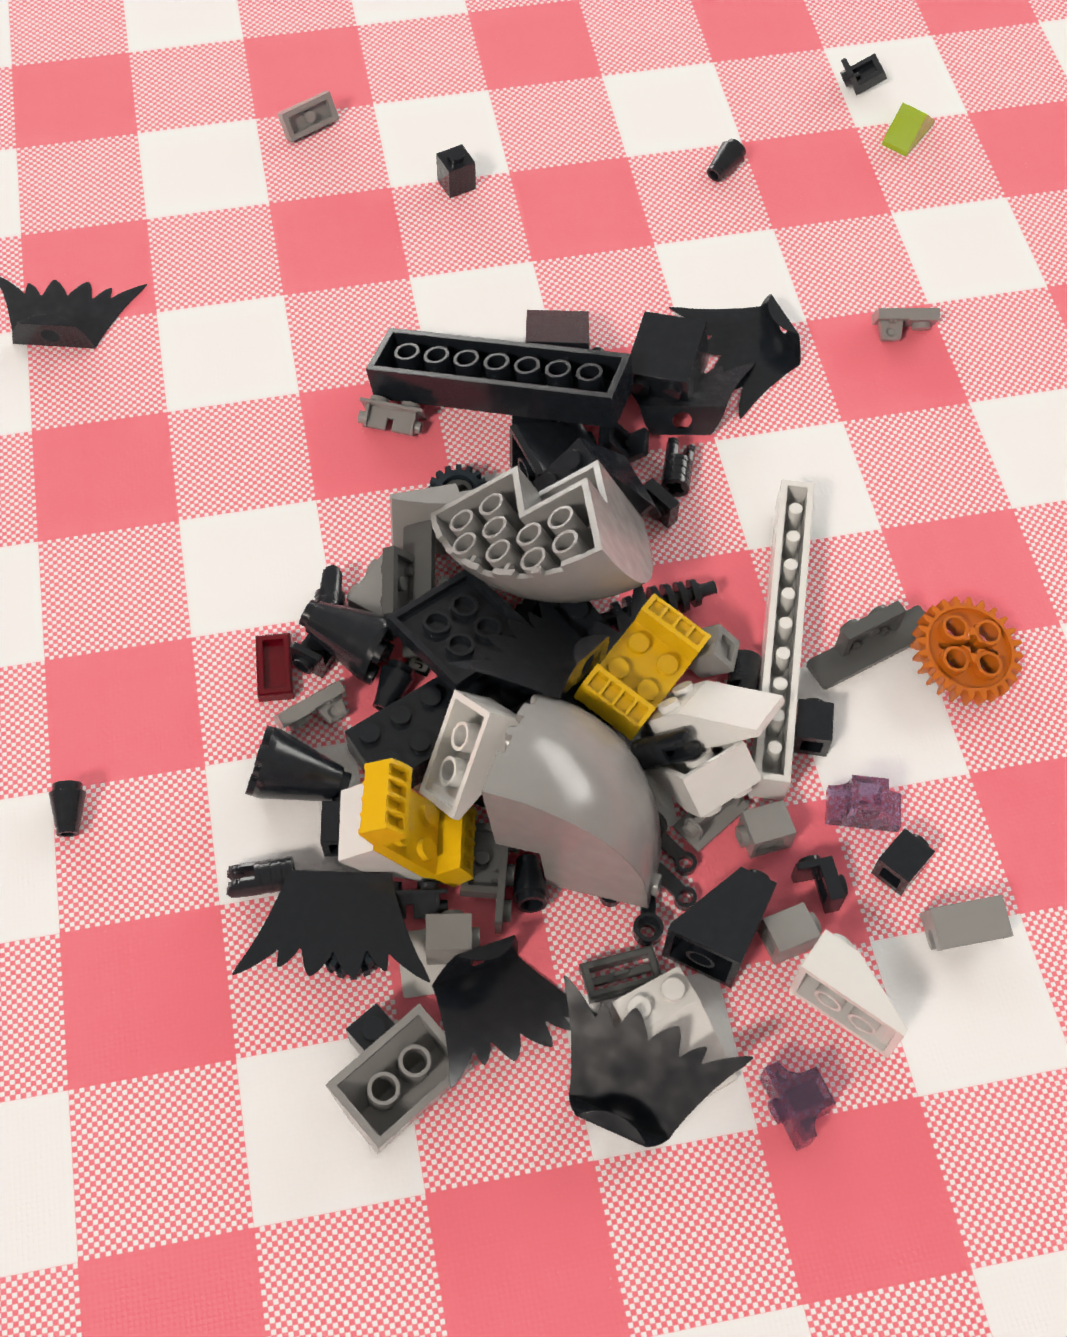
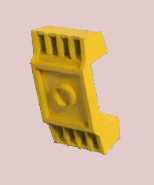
M654 593L641 608L633 623L606 655L605 659L600 664L597 663L582 682L574 698L632 741L657 709L658 704L664 700L709 641L711 635Z
M393 758L364 764L365 778L363 781L361 822L358 834L373 845V851L422 878L435 879L452 887L473 879L475 817L477 810L471 806L460 820H454L434 805L433 802L411 790L413 768Z

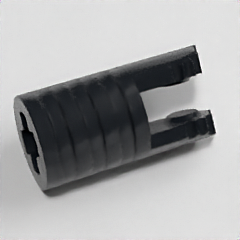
M675 437L668 438L661 486L673 497H682L687 495L690 490L695 446L692 444L687 445L683 454H678L679 439Z
M333 564L323 569L320 588L316 590L314 596L315 601L318 603L323 600L345 606V593L342 591L343 575L339 567Z
M738 650L735 668L733 672L728 673L727 684L758 690L761 656L751 650Z
M686 727L636 739L631 745V752L637 758L644 771L695 759L704 751L698 741H688L691 736L689 734L690 731Z
M287 856L229 866L227 878L231 882H228L226 895L231 898H240L279 892L288 870H295L293 857Z

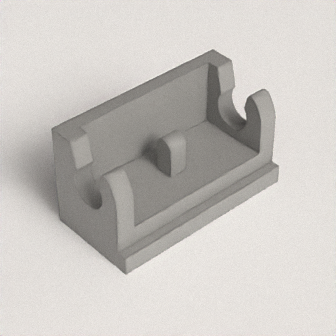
M1003 895L929 908L919 914L931 950L937 949V951L1014 936Z

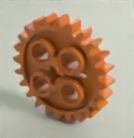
M954 596L949 602L942 599L936 606L932 605L917 621L918 626L912 631V635L916 639L910 644V647L919 651L912 657V661L922 662L923 666L917 671L918 674L928 673L930 677L925 684L928 686L936 682L939 685L936 694L940 695L945 690L948 691L950 702L961 696L964 706L974 700L977 706H980L986 700L991 703L999 696H1003L1017 682L1018 678L1015 675L1023 668L1017 662L1024 657V654L1015 651V649L1022 642L1011 639V635L1016 629L1005 628L1004 624L1008 618L1005 616L997 619L995 617L996 607L987 612L984 610L985 603L983 600L976 606H973L971 597H967L961 603L958 597ZM947 660L950 661L955 668H953L952 666H950V665L948 664Z

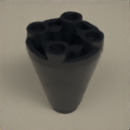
M312 599L305 607L299 620V624L305 627V631L357 679L368 685L373 683L379 672L380 667L377 665L380 661L386 663L395 647L390 641L393 642L397 636L386 626V616L323 600L318 603Z
M267 725L245 794L261 799L332 801L334 798L341 797V790L349 787L352 773L344 771L345 767L282 729Z

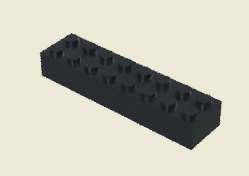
M398 328L388 329L366 368L373 395L382 396L392 401H410L417 404L616 428L634 386L631 354Z
M590 601L562 603L555 607L558 613L582 638L593 635L594 621L601 622L610 627ZM486 674L460 690L489 697L517 714L524 703L530 704L532 697L520 692V690L527 687ZM436 677L347 729L345 736L348 751L362 771L365 773L364 764L393 758L413 768L411 789L422 783L453 691L439 677Z

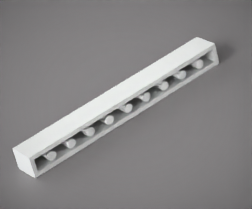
M782 479L776 499L758 691L783 695L786 702L761 735L753 738L751 757L761 775L762 781L752 786L753 789L748 794V796L784 800L791 783L815 483Z

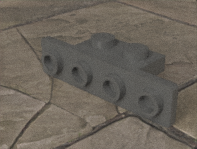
M431 520L406 525L403 528V550L396 546L383 548L381 564L382 596L380 600L383 616L390 615L435 588V533ZM402 642V655L404 657H418Z
M899 601L888 606L884 604L879 605L868 616L860 620L851 619L846 622L839 630L840 633L835 647L809 659L806 667L822 689L827 690L910 648V644L916 639L912 635V631L918 626L917 621L925 612L919 605L905 610Z
M475 822L474 878L461 884L460 896L496 899L495 934H502L503 922L511 923L512 900L505 899L506 887H514L515 864H508L509 852H516L517 848L496 844L490 823Z

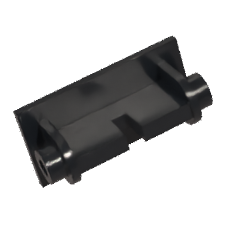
M393 881L403 919H406V905H413L414 919H426V914H442V912L448 910V900H440V893H447L448 887H440V881H417V888H402L401 881Z

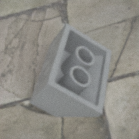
M420 1003L325 1084L352 1125L377 1154L451 1089L445 1032ZM469 1062V1064H468L466 1070L464 1071V1073H463L462 1077L459 1079V1081H460L467 1073H469V1071H470V1069H471V1067H472L471 1062Z

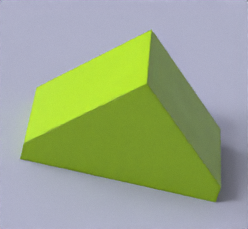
M902 102L882 141V145L906 157L934 125L935 120L928 114Z

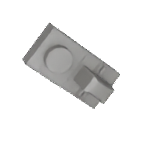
M326 90L277 113L285 137L290 142L340 119L331 93Z
M878 308L871 315L872 325H878L881 342H897L901 339L903 327H911L912 331L930 330V327L940 321V308Z
M340 680L273 716V719L279 729L289 726L291 731H294L308 723L310 719L307 715L316 709L327 724L334 723L348 714L341 697L345 689Z

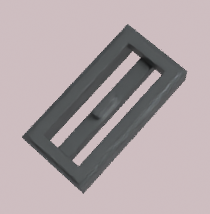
M652 945L579 964L578 968L583 978V985L587 992L589 1004L623 996L662 975ZM646 958L649 961L647 964L591 978L590 975L593 972ZM647 973H653L652 976L621 983L603 989L595 990L594 988L610 984L613 982L625 980L628 978L644 975Z

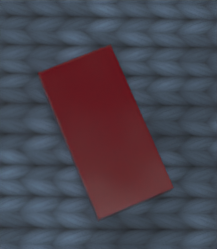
M290 633L255 636L257 697L259 702L294 699L293 661L290 652L292 640Z

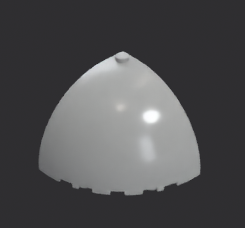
M599 460L539 492L520 468L515 466L430 513L432 528L437 539L456 562L466 571L490 586L518 597L552 603L587 602L630 591L649 582L652 578V552L644 519Z
M534 694L531 697L530 704L524 703L516 714V721H518L519 725L508 727L505 733V753L496 752L482 789V796L495 843L539 853L547 885L648 908L651 896H658L662 883V874H658L662 837L655 796L644 770L625 742L599 718L581 707L562 699L557 700L548 695Z

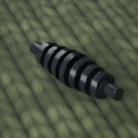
M695 579L686 580V588L682 581L673 582L672 588L668 583L660 584L659 590L653 585L646 588L645 595L648 601L655 593L677 611L679 609L681 613L690 610V603L696 608L702 605L704 597L716 594L717 587L713 580L699 584ZM628 595L622 598V607L618 601L610 603L607 612L600 614L609 625L615 626L617 630H619L617 609L620 608L631 617V596Z

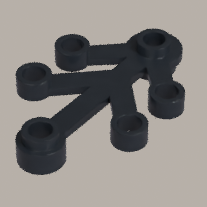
M658 811L662 837L661 849L674 860V869L679 875L689 876L693 874L697 865L696 857L692 853L684 851L666 833L667 821ZM681 859H688L692 866L690 868H682L679 865V861ZM660 862L658 874H662L661 885L674 897V904L679 910H688L696 903L697 894L695 890L685 886ZM683 893L691 896L692 901L690 903H682L678 896ZM651 896L648 908L640 907V915L633 924V937L642 946H654L662 938L664 924L661 918L656 915V896ZM599 897L600 902L607 907H615L620 903L619 901ZM644 927H650L653 929L654 935L652 937H645L641 934L640 930Z

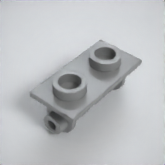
M371 395L370 399L360 397V402L364 406L365 411H359L358 423H362L363 427L386 431L388 420H393L391 428L393 433L412 437L415 434L421 435L423 422L418 420H426L427 417L423 409L420 408V405L410 401H401V405L390 403L389 399L378 395Z
M742 797L733 798L722 805L721 811L710 817L700 818L688 812L673 825V828L697 852H700L736 820L742 811L747 810L750 805Z

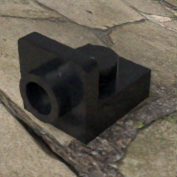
M652 478L643 485L655 504L648 514L652 519L660 521L668 529L677 522L680 502Z
M307 634L301 644L293 642L290 646L294 666L305 674L313 673L323 678L336 660L309 634Z

